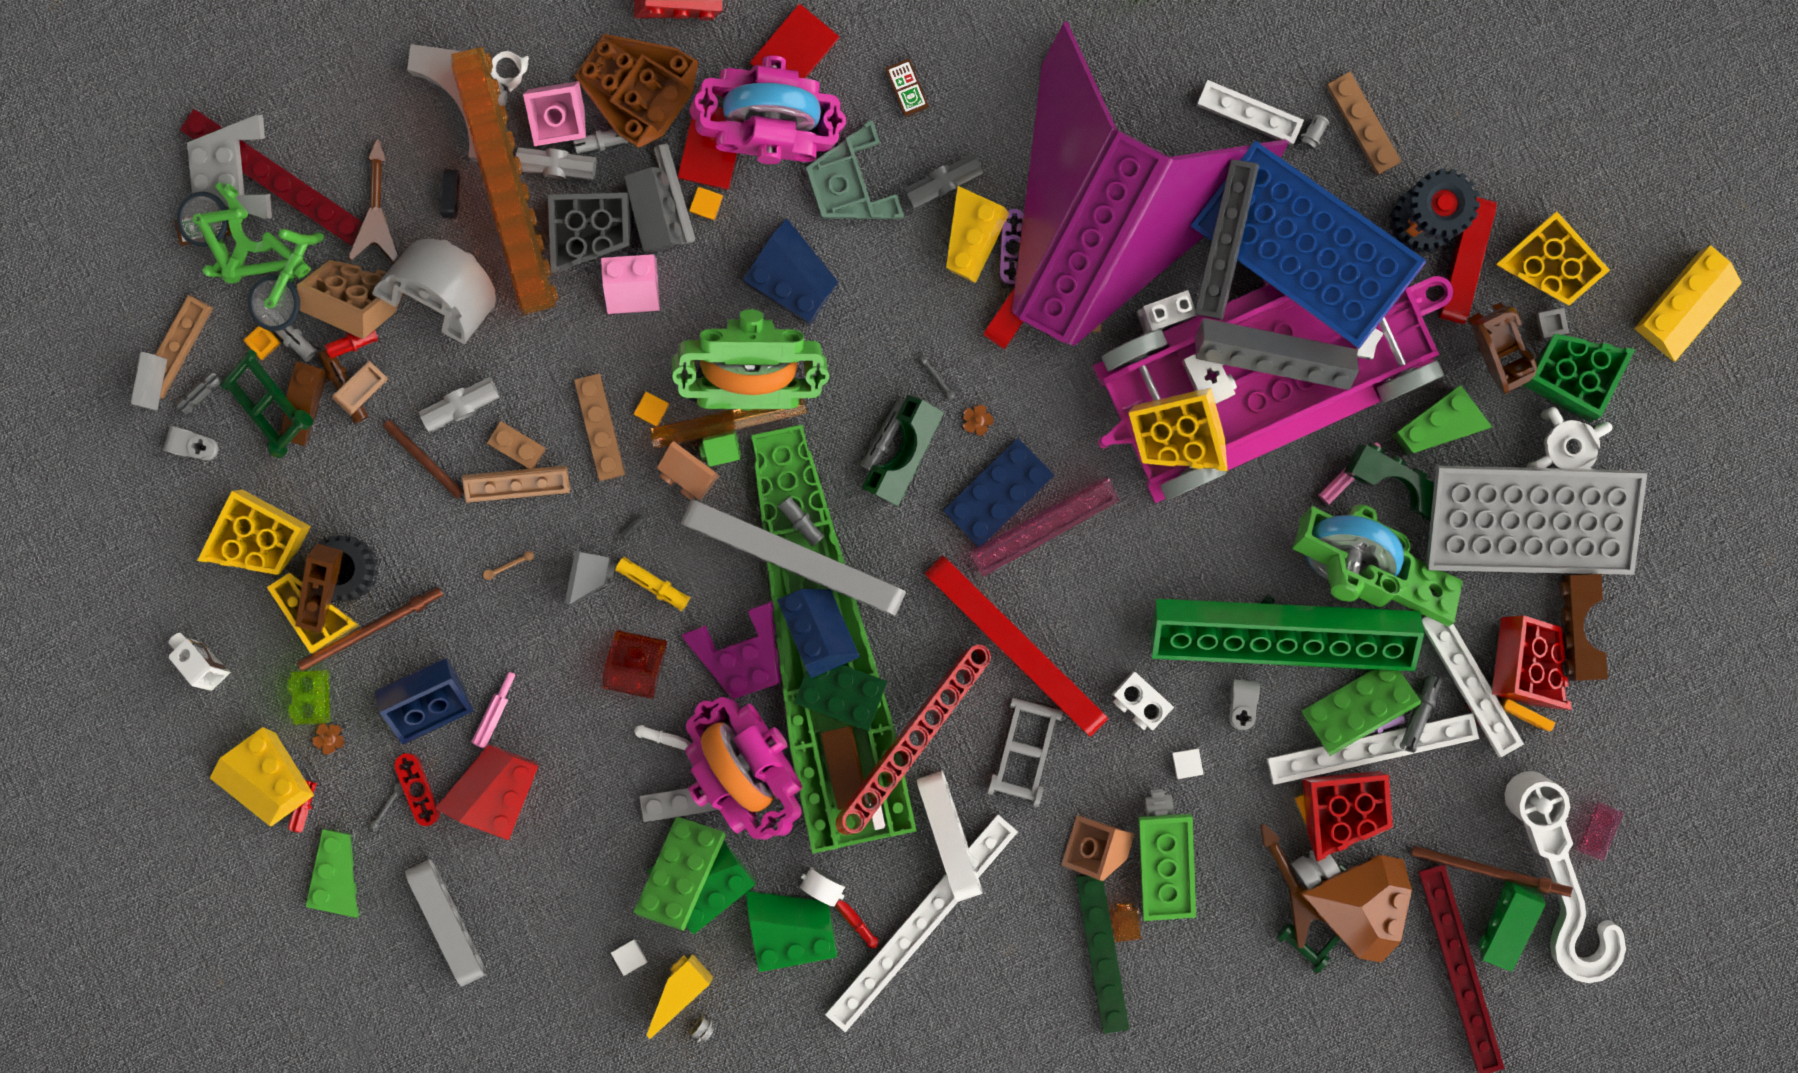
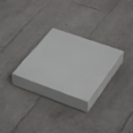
M140 353L130 402L132 405L158 410L167 359L150 353Z

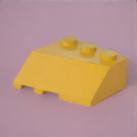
M1211 387L1134 405L1129 411L1142 463L1165 466L1180 465L1196 469L1211 468L1217 469V471H1227L1225 437Z
M264 727L223 755L218 760L210 776L212 781L269 826H273L314 796L277 734Z

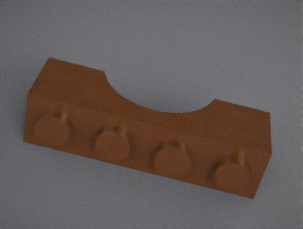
M1602 574L1563 576V581L1560 582V594L1564 597L1565 607L1562 608L1561 616L1563 623H1566V634L1563 635L1564 648L1567 649L1568 660H1565L1564 665L1565 673L1567 676L1569 675V680L1572 681L1608 679L1606 653L1593 647L1587 640L1584 632V620L1587 612L1592 606L1603 600Z

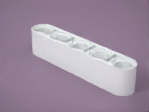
M943 771L918 778V788L955 900L960 902L982 894V887Z

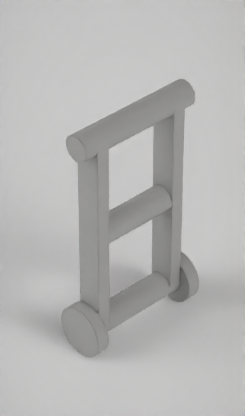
M1012 697L1010 708H1014L1013 717L998 774H992L987 794L993 795L995 790L1034 801L1033 806L1039 807L1043 793V787L1039 786L1055 720L1061 721L1063 711ZM1020 710L1050 718L1042 748L1012 741ZM1009 751L1039 759L1032 789L1002 782Z

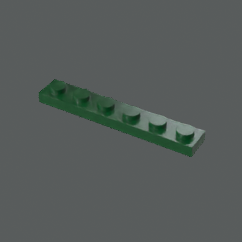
M1088 875L1076 876L1103 1033L1130 1030L1104 880L1101 881Z

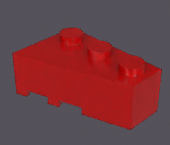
M634 0V19L699 18V20L710 21L714 20L722 12V0Z

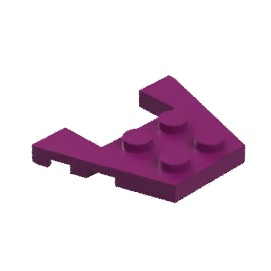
M772 601L748 610L758 634L752 638L716 650L706 625L682 634L685 642L732 699L781 682L778 648L775 645L774 634L776 633V625L773 623L772 612L774 611V605Z

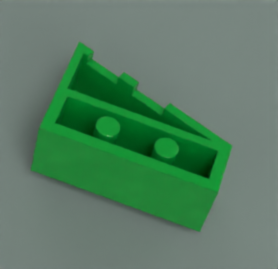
M1505 881L1487 931L1482 935L1478 944L1483 961L1505 970L1513 971L1546 905L1542 893L1537 892L1538 889Z

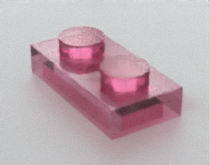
M1597 802L1576 850L1604 861L1624 813Z

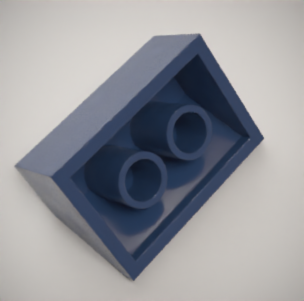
M800 589L777 599L811 678L860 657L830 589Z
M447 658L374 691L379 713L402 745L474 711L457 673Z

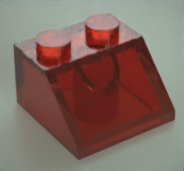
M616 630L604 665L602 688L654 699L667 641Z

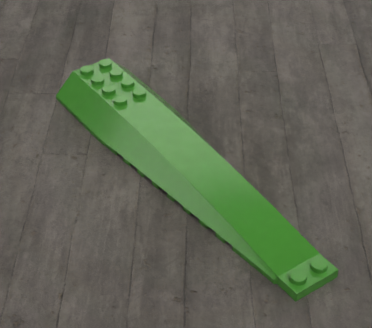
M803 425L751 435L757 460L755 470L763 530L845 565L813 457L807 447ZM788 496L792 497L804 513L807 512L811 516L809 518L811 522L824 535L812 547L798 529H793L791 526L793 523L777 507ZM767 562L771 597L774 605L773 614L776 625L790 749L795 773L802 784V789L799 792L812 854L916 832L905 775L881 805L885 820L884 828L875 830L873 819L871 818L864 829L855 834L843 835L836 829L835 820L841 810L837 809L821 733L852 726L862 774L865 780L896 740L894 724L884 693L870 731L794 704L807 669L777 599L800 589L830 588ZM830 589L860 656L843 665L879 678L856 600ZM895 753L893 760L896 765L901 766V756ZM880 773L878 783L880 786L885 787L887 779ZM866 804L864 807L869 808L870 805ZM848 815L845 823L848 828L853 829L855 820L852 816Z

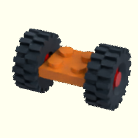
M1445 168L1436 172L1432 171L1421 178L1395 202V207L1391 210L1390 216L1393 217L1390 220V227L1394 226L1395 230L1392 232L1394 237L1398 235L1400 238L1399 242L1408 245V248L1412 251L1417 249V252L1423 253L1442 247L1454 236L1466 230L1472 224V221L1476 219L1478 215L1476 210L1480 207V201H1476V198L1479 196L1478 190H1473L1472 187L1475 184L1472 180L1470 182L1465 180L1467 175L1464 173L1458 175L1456 174L1457 170L1450 169L1445 171Z

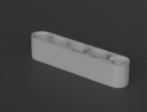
M428 859L406 870L407 881L458 984L463 987L485 976V966L433 861Z

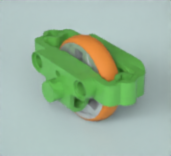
M748 309L740 313L739 319H728L727 329H706L700 333V340H685L681 342L678 347V353L671 359L672 378L678 385L679 394L685 398H697V404L705 409L752 411L754 409H793L799 405V398H816L821 394L822 386L829 380L827 361L822 354L821 345L818 342L804 341L803 333L798 330L775 329L772 320L763 319V313L758 310ZM695 360H700L704 377L696 378ZM798 361H803L806 378L794 377L797 372ZM685 362L686 366L684 368V375L682 376L683 363Z

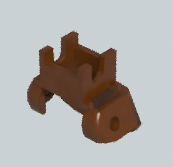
M1499 302L1492 306L1494 312L1486 316L1477 313L1467 318L1473 328L1479 345L1478 350L1483 355L1490 375L1505 395L1509 391L1529 382L1536 374L1537 364L1533 354L1525 350L1517 327L1522 325L1518 311L1511 306L1505 307ZM1519 350L1522 357L1502 367L1500 359Z

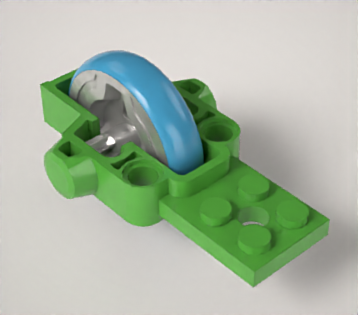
M1359 504L1351 507L1346 515L1332 516L1312 506L1299 518V528L1292 549L1306 555V559L1312 569L1329 581L1331 594L1335 598L1348 602L1360 598L1378 607H1382L1389 601L1394 600L1410 609L1420 611L1421 614L1448 627L1455 622L1463 581L1444 571L1428 570L1425 562L1413 557L1409 553L1410 542L1408 538L1402 533L1378 522L1377 513L1373 508ZM1429 588L1433 589L1436 592L1437 597H1434L1432 595Z

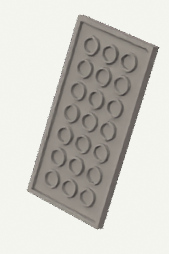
M1436 465L1426 559L1428 570L1634 575L1647 473L1636 470Z

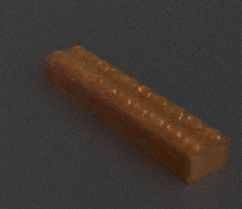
M478 47L451 54V68L521 315L525 317L551 310L556 307L555 302L559 301L555 285L550 286L548 277L551 275V269L548 260L542 259L541 252L544 249L542 237L540 234H535L533 227L537 224L533 208L528 209L526 202L530 198L527 184L520 181L519 175L523 172L519 157L513 156L512 150L514 149L515 141L512 131H506L505 124H507L508 117L505 106H499L498 98L501 92L497 79H492L490 74L493 68L490 53H484L483 47Z

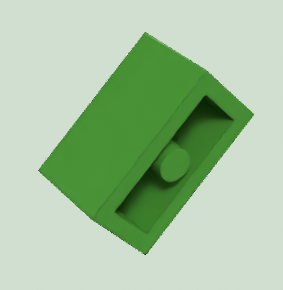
M735 429L705 435L703 443H700L699 446L702 461H707L709 467L737 461L741 457Z

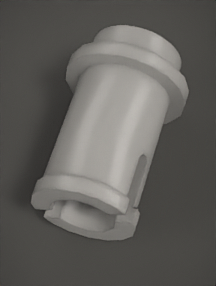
M1315 114L1306 133L1301 135V144L1310 150L1320 145L1319 140L1329 124V120Z

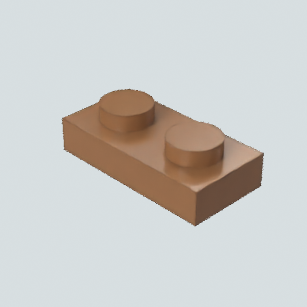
M501 421L487 442L490 446L529 469L536 467L547 449Z

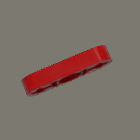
M413 753L400 755L395 761V770L413 816L419 825L430 826L438 821L440 812L434 809L437 806V802L420 759ZM404 758L414 762V765L411 766L412 774L419 773L420 777L410 779L408 782L406 781L405 777H410L408 769L403 770L401 767L405 763ZM414 782H420L424 786V793L421 797L413 796L410 791V787ZM428 797L429 802L424 804L427 810L432 809L433 811L430 821L427 818L422 819L421 813L424 812L422 804L416 806L415 802L422 801Z

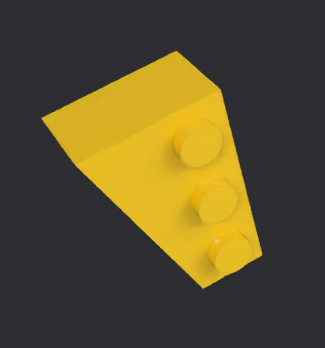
M958 186L946 268L952 273L976 283L1009 215L1008 210L995 202Z

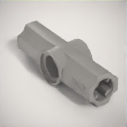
M518 147L515 156V170L543 174L544 177L564 180L568 177L594 181L597 159L592 156L569 154V152L559 149H546V151Z
M488 377L466 389L460 388L443 397L444 400L419 411L420 418L428 432H432L452 421L457 422L473 415L477 409L499 399L500 395L492 379Z

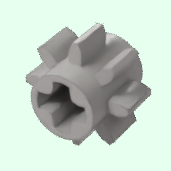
M1163 789L1150 790L1151 797L1144 798L1147 816L1174 814L1172 795H1165Z

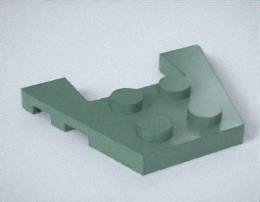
M873 120L867 122L857 132L852 133L838 146L832 148L806 167L822 219L904 218L897 194L874 202L870 201L855 156V152L880 144Z

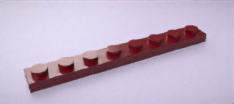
M194 109L180 128V131L195 140L220 130L222 127ZM239 140L242 172L349 245H353L362 221L242 140Z
M1445 864L1419 870L1418 875L1476 1072L1492 1073L1503 1070L1505 1067Z

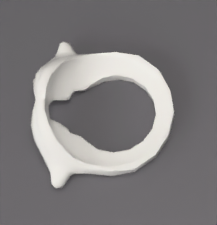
M509 51L500 52L491 61L490 73L493 79L507 86L508 91L511 92L521 83L522 75L528 68L529 56L522 58ZM503 58L512 59L520 70L518 76L514 78L500 77L496 72V65L499 60Z

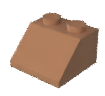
M674 441L670 444L657 467L662 472L659 477L671 486L674 482L683 487L680 492L690 500H694L696 497L701 501L719 477L716 472Z

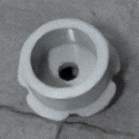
M700 1017L694 1023L690 1030V1035L695 1038V1042H700L701 1039L703 1041L709 1039L714 1031V1028L711 1027L712 1020Z

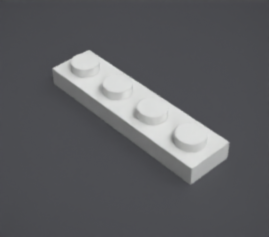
M1207 80L1197 103V106L1274 139L1279 141L1286 139L1290 141L1289 145L1291 146L1295 143L1304 121Z

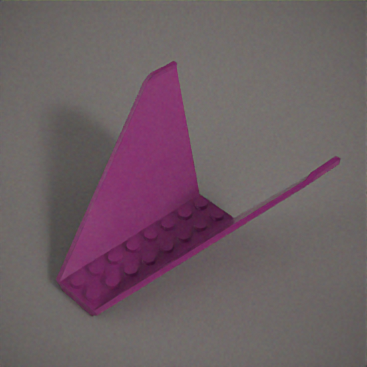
M1066 21L1063 22L1041 66L1012 313L1018 316L1020 320L1061 342L1075 346L1204 237L1193 229L1191 224L1226 180L1231 159L1240 161L1252 145L1168 157L1116 128L1070 29V23ZM1283 139L1260 144L1281 158L1290 141Z

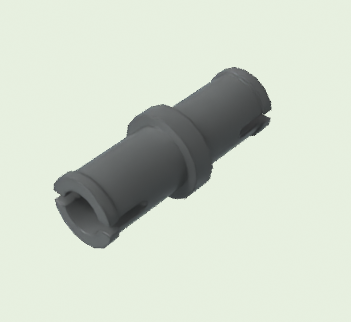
M791 496L785 498L777 506L793 523L791 525L793 529H798L810 543L811 547L824 537L809 519L811 516L807 512L804 513Z

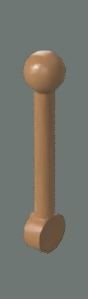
M526 551L524 556L494 570L484 571L483 577L486 580H492L494 575L525 560L531 561L534 558V554L531 551Z

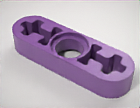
M1018 209L1008 211L1009 215L1002 227L1000 279L1008 286L1015 285L1016 276H1014V280H1009V276L1004 275V271L1009 270L1010 261L1004 262V258L1016 260L1019 257V252L1011 255L1006 251L1005 245L1012 240L1020 244L1021 237L1017 235L1006 236L1005 234L1006 232L1011 234L1012 225L1007 223V220H1010L1012 215H1016L1017 220L1022 221L1023 224L1024 213ZM1017 224L1016 234L1022 232V224ZM1018 262L1014 263L1015 272H1017Z

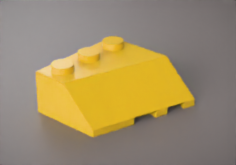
M1558 212L1549 216L1496 264L1568 306L1610 271Z
M243 489L231 491L197 561L279 575L300 549L311 526Z

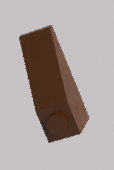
M296 361L288 386L287 399L296 410L307 412L314 422L328 373L321 368ZM285 412L280 437L293 423ZM312 426L307 430L301 429L290 442L306 447Z
M316 544L308 554L295 626L319 633L323 631L339 575L343 550Z

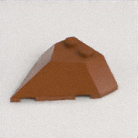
M1377 854L1371 857L1370 861L1360 866L1355 865L1321 882V885L1311 890L1306 889L1300 892V894L1311 903L1318 915L1349 946L1351 952L1357 958L1382 963L1402 940L1412 888L1403 859Z

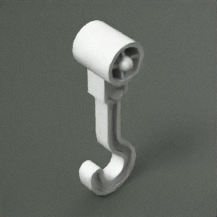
M1533 771L1521 772L1514 776L1507 784L1504 794L1505 803L1510 812L1523 821L1532 848L1536 853L1544 857L1552 881L1573 887L1571 897L1557 894L1561 911L1550 939L1551 955L1558 967L1574 980L1585 983L1603 981L1613 975L1623 962L1626 951L1624 934L1621 928L1612 921H1602L1597 928L1600 940L1598 950L1589 957L1583 958L1576 955L1575 943L1585 922L1586 909L1568 853L1573 845L1565 822L1570 810L1569 797L1563 788L1541 773Z

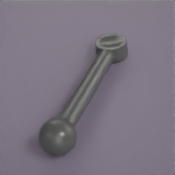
M923 354L920 355L918 358L945 391L946 398L953 400L956 396L955 391L947 387Z
M401 783L395 784V791L375 820L370 821L369 827L371 830L379 828L380 820L399 793L404 792Z

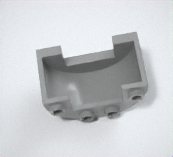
M421 239L413 242L379 281L372 292V295L394 307L399 303L401 295L404 293L445 315L441 332L462 344L467 342L495 306L496 302L495 288L485 270L476 261V258L471 253L464 252L447 240Z

